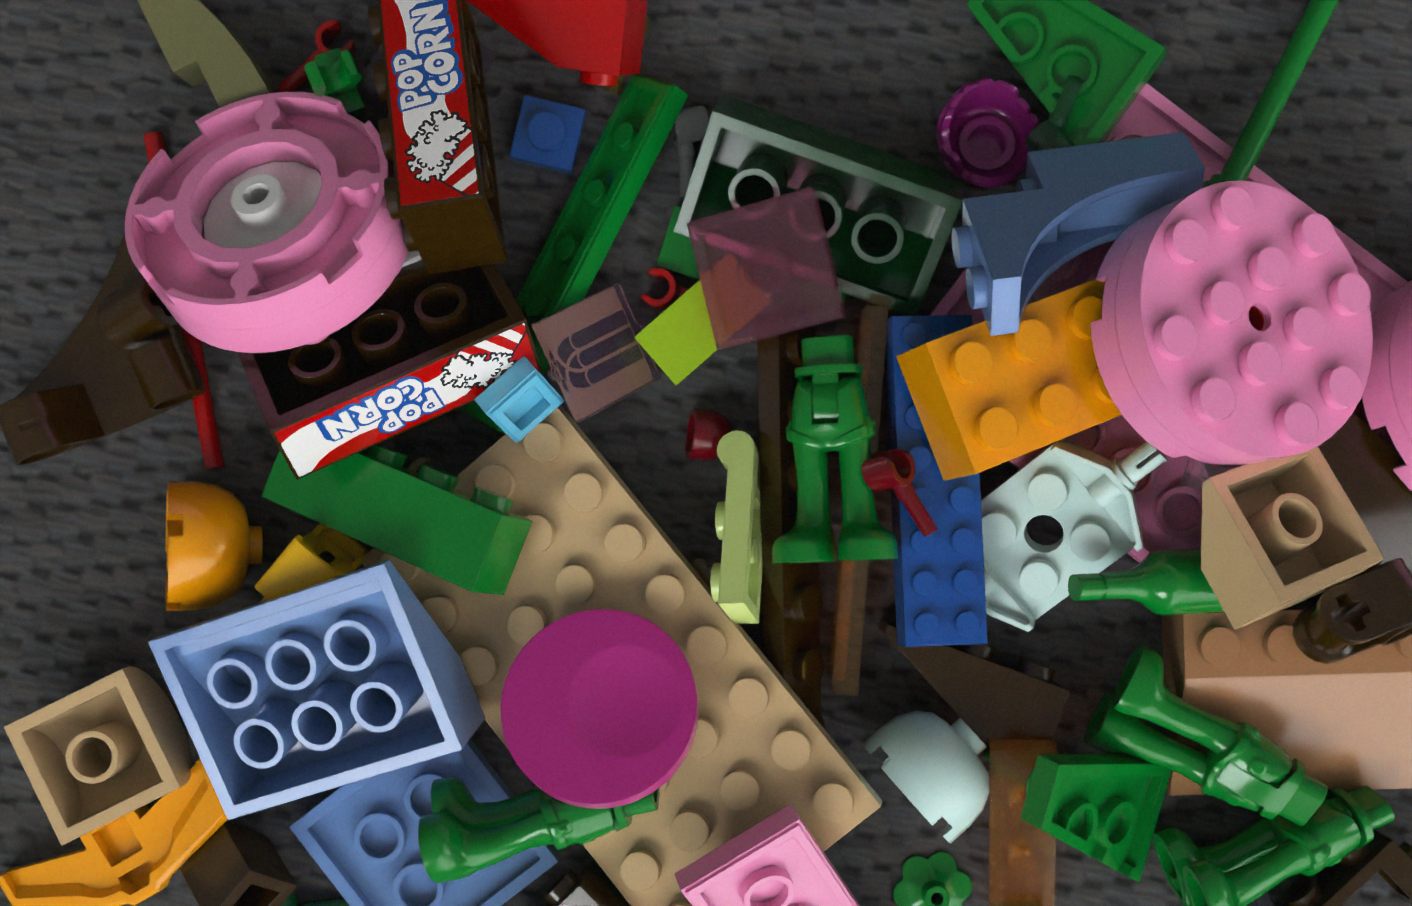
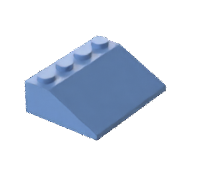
M389 559L155 637L148 642L228 820L460 751L485 719L461 658Z

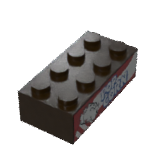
M377 0L378 3L369 4L368 19L375 44L382 45L383 59L373 61L374 79L380 100L382 102L387 101L389 117L380 118L378 121L379 135L386 159H393L395 176L384 179L385 197L391 218L393 220L401 219L407 250L409 252H419L429 274L508 262L481 43L468 1Z
M419 260L402 267L391 285L369 309L343 328L330 334L323 341L317 344L302 345L276 352H238L268 429L297 480L475 401V398L523 356L539 372L542 371L527 320L495 264L429 274L423 260Z

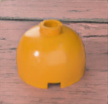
M168 481L165 543L166 571L168 572V576H165L166 611L198 610L215 607L231 599L244 585L249 564L262 563V527L249 526L244 504L234 493L216 484L197 481Z

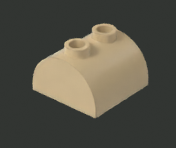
M137 667L123 668L4 726L61 846L184 786L191 776L189 771L192 768L191 752L180 718L162 688L152 677Z

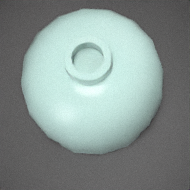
M912 711L896 716L862 743L869 754H872L881 746L889 756L882 762L881 768L932 826L942 817L948 822L941 830V833L950 844L969 828L983 811L990 793L989 774L978 755L987 747L961 718L950 726L945 720L932 712Z

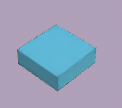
M525 356L519 359L474 399L485 414L515 443L523 439L565 401Z

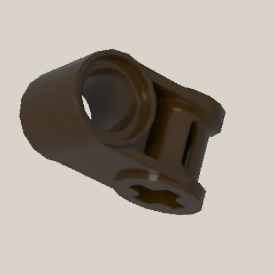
M1397 558L1378 565L1356 578L1332 586L1321 595L1316 604L1310 605L1297 615L1293 623V637L1296 645L1304 655L1315 662L1330 664L1380 644L1382 646L1389 645L1412 635V574L1403 559Z

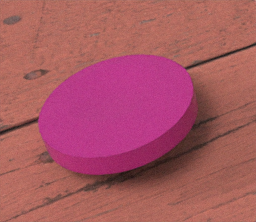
M595 609L577 612L556 620L543 628L529 640L515 658L505 679L501 697L502 731L510 754L516 764L538 788L549 796L561 802L583 808L604 809L624 806L636 802L659 789L673 776L685 760L692 746L698 725L699 701L697 688L691 668L679 646L667 633L652 622L638 615L619 610Z

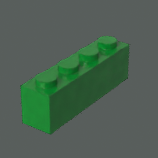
M376 444L367 448V450L360 451L297 480L279 449L262 497L471 592L496 595L505 594L533 522L510 512L514 502L512 499L477 486L473 495L456 489L459 481L458 476L426 464H422L419 472L403 466L407 457L406 454L381 444Z

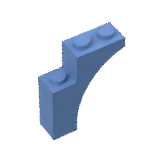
M1178 132L1027 152L1026 179L1017 181L1016 192L963 199L962 227H954L952 229L953 256L957 268H967L966 290L969 305L972 310H982L990 336L1019 332L1021 317L1029 299L1044 280L1063 264L1083 252L1117 239L1125 229L1143 216L1202 189L1205 167L1186 134Z

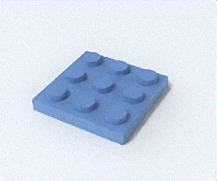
M471 739L460 751L343 785L289 827L349 906H502L555 865L560 858V854L553 845H546L522 851L494 865L481 869L466 878L438 884L430 879L421 858L418 842V825L423 815L433 813L430 793L434 780L449 776L462 779L475 801L479 803L497 802L515 797Z

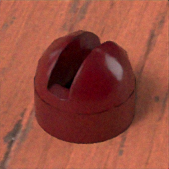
M693 408L688 419L685 444L686 458L703 461L719 458L717 456L718 442L725 434L733 431L728 420L718 412Z

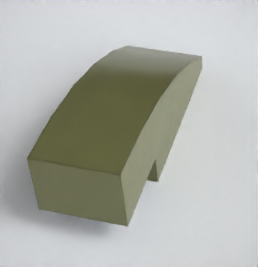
M137 0L172 72L192 87L206 80L219 108L249 97L278 92L268 74L245 44L200 0Z

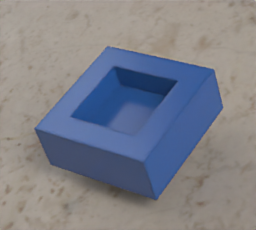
M524 95L509 157L513 161L573 175L587 118L586 109Z

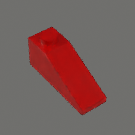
M467 0L555 66L580 70L579 82L615 87L618 84V76L640 74L648 0Z

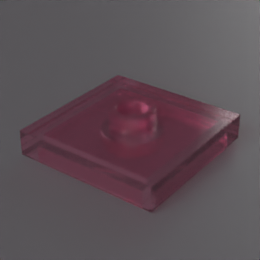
M809 187L686 223L717 350H725L847 318L816 189Z

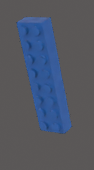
M972 315L891 316L884 322L889 450L901 449L907 451L913 457L915 476L911 483L938 527L936 531L924 537L902 501L898 500L893 488H891L892 533L895 535L898 548V559H894L897 646L988 644L980 473L943 480L896 358L897 355L922 344L972 326Z

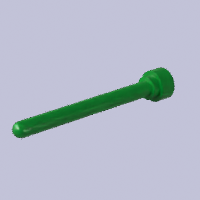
M1310 0L1221 173L1214 174L1210 180L1204 181L1202 188L1226 181L1247 180L1339 0Z

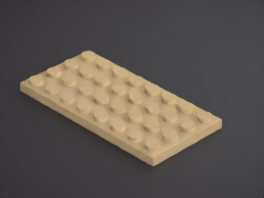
M562 405L557 407L519 442L515 443L505 434L457 475L459 481L456 489L473 495L477 486L506 496L514 501L510 512L533 521L504 595L471 592L376 548H372L363 556L365 559L362 562L364 567L389 559L461 658L485 715V721L507 749L508 746L505 742L501 724V697L505 679L522 648L533 636L554 621L587 610H619L638 615L652 622L667 633L679 646L691 668L698 693V725L692 746L679 769L659 788V807L657 811L632 816L630 826L618 832L616 830L610 831L603 836L597 837L594 841L583 844L631 906H692L681 892L674 874L791 803L823 851L831 847L882 805V799L740 624L730 620L718 602L713 601L710 587Z

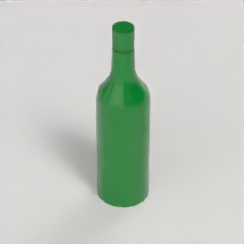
M1201 548L1158 550L1149 553L1137 566L1129 570L1073 574L1068 580V593L1073 601L1131 599L1140 602L1150 611L1159 615L1224 612L1201 571ZM1306 600L1299 602L1295 605H1292L1290 607H1298L1301 604H1303Z

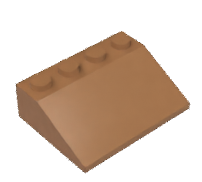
M1304 602L1298 607L1285 608L1234 630L1225 612L1162 615L1164 684L1175 695L1214 715L1233 722L1240 721L1252 724L1258 728L1262 735L1283 749L1291 760L1295 758L1303 762L1305 774L1327 785L1328 790L1336 787L1343 790H1355L1365 785L1372 790L1412 788V635L1389 645L1382 646L1380 644L1336 663L1324 664L1315 662L1304 655L1296 645L1293 637V623L1299 613L1312 605L1310 602ZM1165 728L1166 736L1206 753L1207 747ZM1171 771L1167 785V794L1169 796L1206 795L1200 791L1198 784L1177 772Z

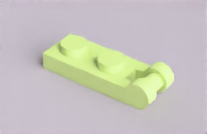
M736 430L725 434L717 445V456L728 471L726 499L717 503L715 511L716 534L718 539L722 540L721 563H714L712 566L710 587L713 601L718 602L730 620L736 624H759L762 582L759 452L749 434Z

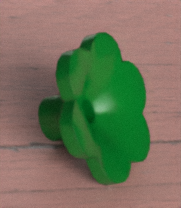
M938 851L928 858L913 855L907 858L902 865L903 878L895 884L893 898L898 906H963L962 902L972 892V882L966 873L957 870L955 859L947 852ZM934 893H940L937 898H931Z

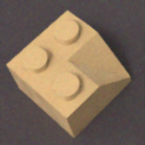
M1318 446L1293 456L1245 464L1210 477L1202 483L1201 571L1234 630L1323 593L1332 586L1349 580L1385 559Z

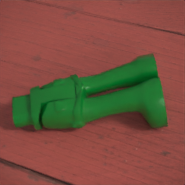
M838 335L802 339L803 367L794 369L795 378L800 381L797 382L794 391L791 421H789L785 428L787 441L793 444L797 478V514L793 529L774 540L772 547L773 563L837 562L828 484V452L839 451L841 475L842 528L838 540V561L898 559L895 535L879 523L873 490L866 485L862 475L863 462L871 459V439L876 435V422L869 416L867 400L861 382L863 365L854 364L853 336Z
M1142 644L1134 650L1125 664L1115 692L1110 690L1101 699L1088 723L1084 735V743L1095 749L1107 753H1124L1177 772L1198 784L1202 793L1214 796L1235 807L1240 806L1256 812L1261 809L1260 816L1269 820L1280 815L1302 827L1321 806L1328 793L1327 785L1305 774L1303 762L1295 758L1291 760L1283 749L1262 735L1258 728L1252 724L1240 721L1233 722L1204 711L1168 690L1164 684L1162 657L1156 651ZM1139 718L1185 736L1208 749L1204 753L1178 742L1145 724Z
M455 776L436 779L432 783L430 793L433 813L423 815L418 825V842L421 858L430 879L438 884L469 877L481 869L530 848L554 844L557 850H561L572 844L588 843L610 831L616 830L618 832L630 826L632 816L657 811L660 789L636 802L624 806L592 809L561 802L549 796L538 787L513 798L497 802L479 803L475 801L462 779Z
M1367 785L1348 793L1336 787L1328 790L1321 806L1302 827L1280 815H1277L1272 820L1262 818L1228 840L1199 848L1195 846L1187 834L1173 826L1154 833L1152 843L1168 883L1184 906H1247L1288 877L1299 873L1305 876H1313L1322 871L1323 868L1331 867L1341 862L1342 858L1351 851L1360 849L1374 839V829L1393 822L1395 817L1389 803Z

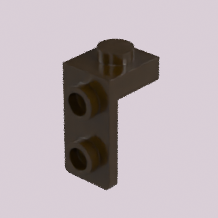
M1373 830L1374 839L1362 848L1351 851L1342 858L1341 862L1331 867H1325L1313 876H1303L1296 880L1287 890L1285 895L1286 902L1282 906H1342L1376 873L1402 899L1412 904V846L1405 841L1398 846L1389 837Z

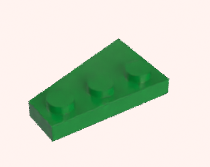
M969 0L966 4L977 21L1074 146L1105 142L1167 55L1164 46L1088 0Z
M1038 754L1035 766L1027 778L1026 798L1020 819L1139 883L1172 770L1127 754Z

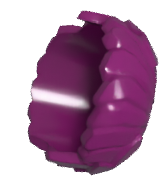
M987 77L966 83L950 98L938 118L937 144L945 166L959 179L985 188L1007 185L1017 180V177L1027 168V152L1037 151L1036 145L1039 143V134L1035 130L1039 125V120L1035 114L1031 113L1028 103L1019 97L1018 88L1013 84L1009 85L1008 82L1002 80L993 81Z

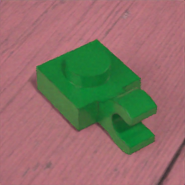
M336 48L315 55V60L308 62L304 67L309 80L310 92L319 97L325 95L340 100L348 115L364 123L365 106L357 90V85L361 81L362 75L352 51L349 49L341 51L340 48Z

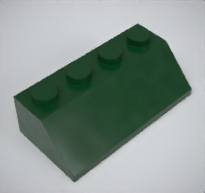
M724 94L712 111L673 232L904 315L917 316L963 203L964 180Z

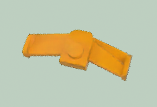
M199 758L195 762L196 764L189 770L191 773L189 781L184 786L164 795L150 810L147 805H144L81 836L80 839L86 848L20 867H13L1 872L0 887L11 905L121 906L130 904L135 906L167 887L172 874L228 820L201 759Z

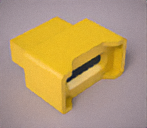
M320 523L307 535L302 537L298 534L256 583L255 589L264 596L260 602L358 570L365 560L363 556L369 551L356 539Z

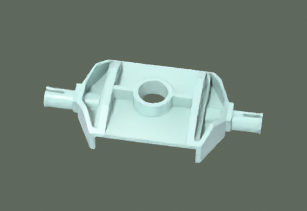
M1059 440L981 500L986 614L1029 632L1034 628L1036 619L1069 596L1068 580L1071 575L1100 573L1133 548L1137 552L1143 548V535L1133 489L1137 487L1139 480L1163 462L1168 461L1167 456L1146 441L1121 461L1116 457L1110 461L1085 447ZM1039 515L1051 516L1061 524L1064 534L1058 542L1052 545H1041L1029 537L1026 524L1032 518Z

